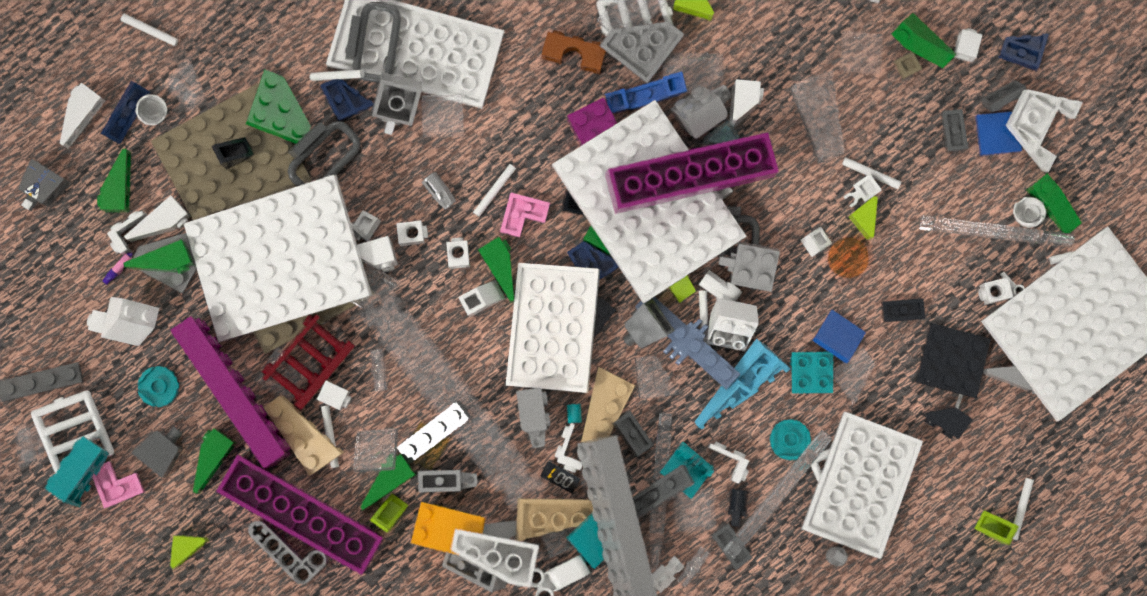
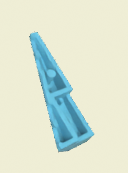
M756 338L734 368L740 373V376L727 390L722 386L718 389L695 420V424L699 428L704 429V424L712 417L720 418L722 410L728 406L732 409L757 393L762 383L767 380L770 383L773 382L775 374L781 370L788 372L791 368Z

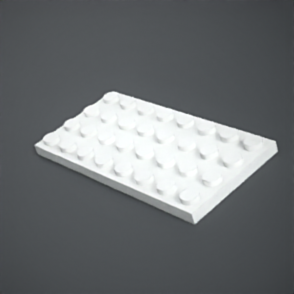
M345 0L326 62L327 66L343 71L353 70V60L345 59L352 15L360 16L363 7L370 2L391 4L401 14V25L392 75L422 82L421 92L483 109L504 36V30L395 0ZM372 10L369 13L361 61V69L365 73L381 75L382 72H385L393 23V15L389 12Z

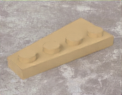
M598 367L581 442L610 436L614 428L612 423L618 420L635 385Z
M283 395L277 397L264 407L309 476L344 453L331 442V439L316 429V426L311 421L302 416V413Z

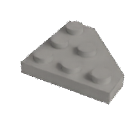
M670 22L611 29L599 46L645 83H648L684 34Z
M187 233L139 246L132 259L181 239L186 242L194 262L189 271L178 274V272L140 270L184 294L197 271Z

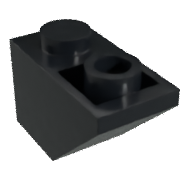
M954 406L927 410L921 414L926 417L924 422L933 428L938 425L943 429L941 433L951 440L953 437L959 440L973 420Z

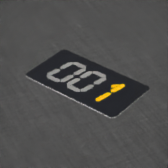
M550 461L547 462L540 475L542 478L573 494L580 481V478Z

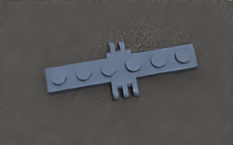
M656 297L651 298L675 330L667 336L672 342L663 352L667 355L673 349L674 352L669 358L673 360L679 355L680 358L675 362L678 366L689 356L727 390L737 380L740 373L703 341L706 337L704 332L709 326L705 324L701 329H698L703 322L701 319H698L694 324L690 322L686 325ZM640 301L635 308L638 310L643 302Z

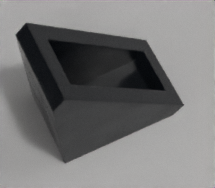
M246 137L212 145L220 164L226 170L254 156Z

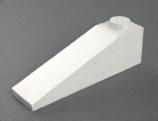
M455 529L451 551L509 584L531 588L539 545Z

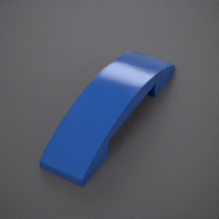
M681 71L644 85L607 93L605 96L608 107L612 114L645 107L654 100L659 103L688 91L683 72Z

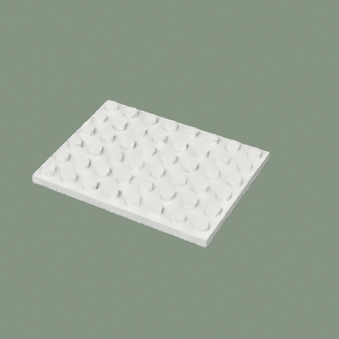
M656 100L552 164V167L643 304L746 237L716 191L615 214L605 178L607 169L688 151V148Z
M331 175L184 223L218 342L372 295L337 175Z
M1106 227L981 322L1010 361L1017 367L1054 419L1060 421L1147 354V277L1110 228Z

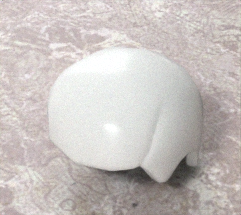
M148 94L139 99L135 112L138 119L144 124L158 125L166 118L167 105L158 95Z
M1024 197L1015 203L1013 214L1021 226L1031 228L1043 222L1046 216V208L1039 199Z

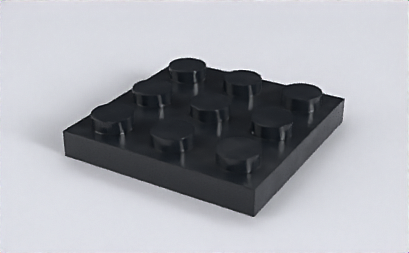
M930 323L915 383L977 398L991 339Z

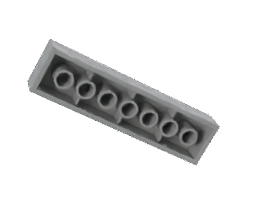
M617 435L598 437L577 443V454L582 462V474L587 482V494L592 502L593 518L598 524V538L602 542L603 558L607 562L608 578L614 590L613 596H657Z

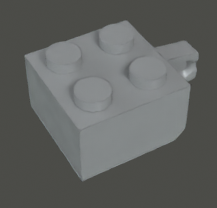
M384 72L381 73L372 108V117L381 118L382 121L386 122L384 133L392 135L395 124L400 125L401 123L412 126L422 91V82Z
M725 85L712 91L702 86L694 89L691 95L685 99L678 100L670 110L681 129L697 139L726 119L728 112L723 104L732 95Z
M738 242L736 253H731L730 257L720 255L718 264L728 266V271L732 272L731 284L772 292L780 251L777 248Z
M541 388L516 391L521 429L529 434L533 448L544 447L545 431H547V426H551L549 413L544 411V406L548 405L546 392H542Z

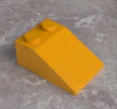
M421 502L411 543L458 555L451 551L455 529L482 534L486 518Z

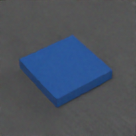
M1012 112L975 116L980 156L1022 151L1021 144L1006 127Z
M831 310L812 341L847 364L866 332L834 310Z

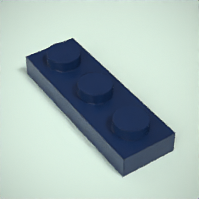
M130 81L100 134L117 144H121L137 116L135 112L137 102L143 96L150 94V91Z

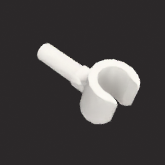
M1005 272L1000 274L1002 278L1009 279L1013 296L1017 294V287L1020 291L1025 288L1023 285H1016Z

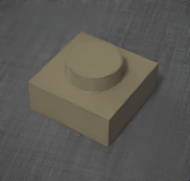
M913 52L894 61L903 80L922 70Z

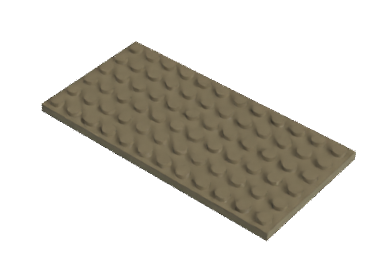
M259 83L151 140L193 220L296 187L288 176V167L295 159L288 153L293 144L288 140L245 124ZM246 137L254 156L226 170L220 164L212 145ZM301 163L296 169L297 176L305 184L313 182L303 163ZM371 290V296L316 312L320 316L316 322L321 325L373 297V291ZM308 315L253 332L264 353L268 354L292 341L304 327L302 322Z

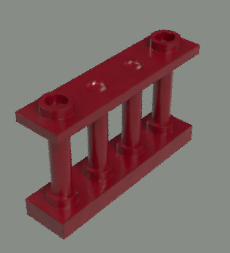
M316 313L313 316L310 314L302 322L304 327L272 364L269 362L261 371L264 373L262 375L263 380L266 381L271 376L291 392L296 399L294 404L301 410L355 347L348 339L345 342L339 341L316 321L320 316ZM310 328L334 347L336 352L331 358L323 355L303 338ZM297 344L321 363L323 368L318 374L316 372L312 373L289 354ZM283 360L308 379L307 382L309 384L305 389H299L276 370Z

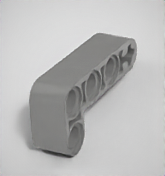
M255 521L249 526L248 532L250 537L298 584L310 582L329 562V556L319 550L312 551L303 559L265 521ZM256 526H263L261 531L265 535L271 534V536L266 538L263 534H256ZM272 539H276L279 542V548L276 551L270 548L269 544ZM316 553L323 556L324 560L321 565H317L314 562L313 558ZM286 554L293 556L294 562L292 565H287L284 562ZM302 568L308 571L309 576L306 580H302L299 577V571Z

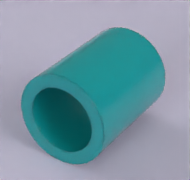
M581 404L566 405L568 424L582 423Z

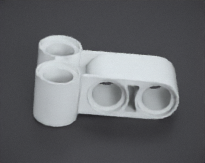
M580 554L546 572L534 567V571L539 572L542 578L538 583L531 582V586L538 587L535 596H539V593L544 590L548 591L551 596H554L555 591L590 574V571Z

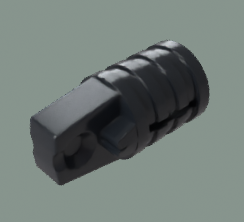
M730 489L728 515H732L731 526L741 527L742 516L746 517L747 515L746 506L749 491Z

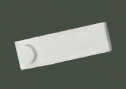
M82 83L71 91L60 139V144L67 149L70 148L105 103L103 98Z
M170 195L124 237L128 241L133 242L170 232L177 228L181 229L184 227V223L189 222L188 219L191 216Z

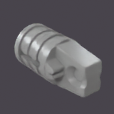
M437 172L430 174L422 181V184L432 197L444 209L451 207L456 202L448 186L441 180Z
M833 546L826 552V559L832 565L842 566L847 561V552L841 547Z

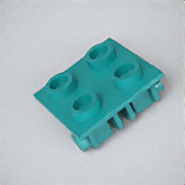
M792 352V358H790V366H792V394L833 393V354L830 352Z
M682 442L660 473L665 476L679 466L685 465L695 484L682 492L692 499L707 477L714 473V467L686 443Z

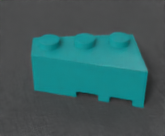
M82 436L81 439L74 443L70 454L61 461L57 472L50 476L44 489L62 502L80 508L83 503L80 499L84 491L89 492L91 488L89 482L93 474L98 475L109 452L91 439Z

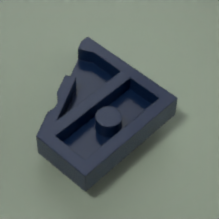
M1045 33L1041 36L1033 37L1031 35L1005 37L998 58L1037 71L1049 34Z
M342 79L330 80L320 85L337 121L346 120L373 107L371 100L364 98L359 94V91L348 86Z
M585 241L567 251L576 267L600 269L599 280L619 268L613 258Z

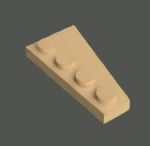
M518 498L516 541H523L527 538L579 526L593 512L592 502L590 499Z

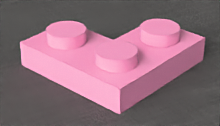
M510 193L500 233L520 238L525 219L541 223L546 222L550 203Z
M111 462L104 463L98 475L93 474L92 476L104 508L145 493L138 473L118 480Z

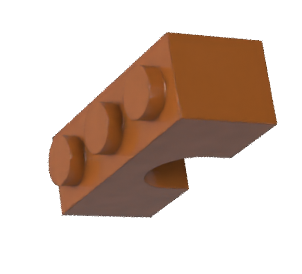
M554 30L553 32H547L541 58L561 64L563 56L567 52L575 51L582 57L581 70L600 74L606 51L599 46L600 42H586L579 36H572L571 38L564 36V33Z

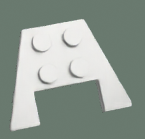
M1023 90L1006 127L1039 168L1044 172H1049L1056 155L1043 148L1041 143L1057 111L1070 119H1075L1082 102L1051 96L1050 94L1033 90Z

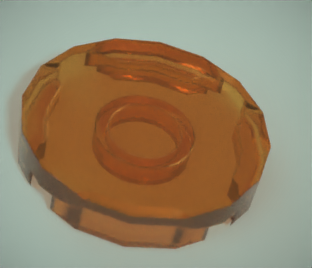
M855 238L838 240L831 246L828 252V263L831 270L842 278L859 276L865 271L869 262L867 248Z

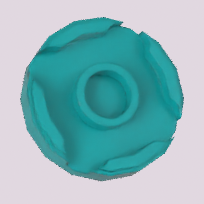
M156 366L148 368L138 380V394L143 402L153 407L169 405L179 393L178 377L172 370L166 367Z
M793 419L783 420L776 424L769 438L773 452L781 459L789 461L797 460L804 456L811 444L809 430L803 423Z

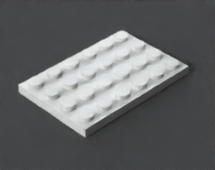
M518 263L506 386L588 393L600 269Z
M843 412L801 529L881 559L923 441Z

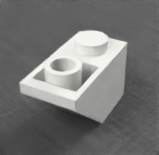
M494 280L476 287L458 298L470 318L505 299V296L497 281Z

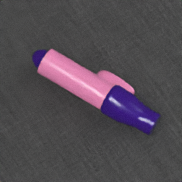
M125 253L115 266L109 270L102 280L106 285L122 273L123 263L132 259V253Z

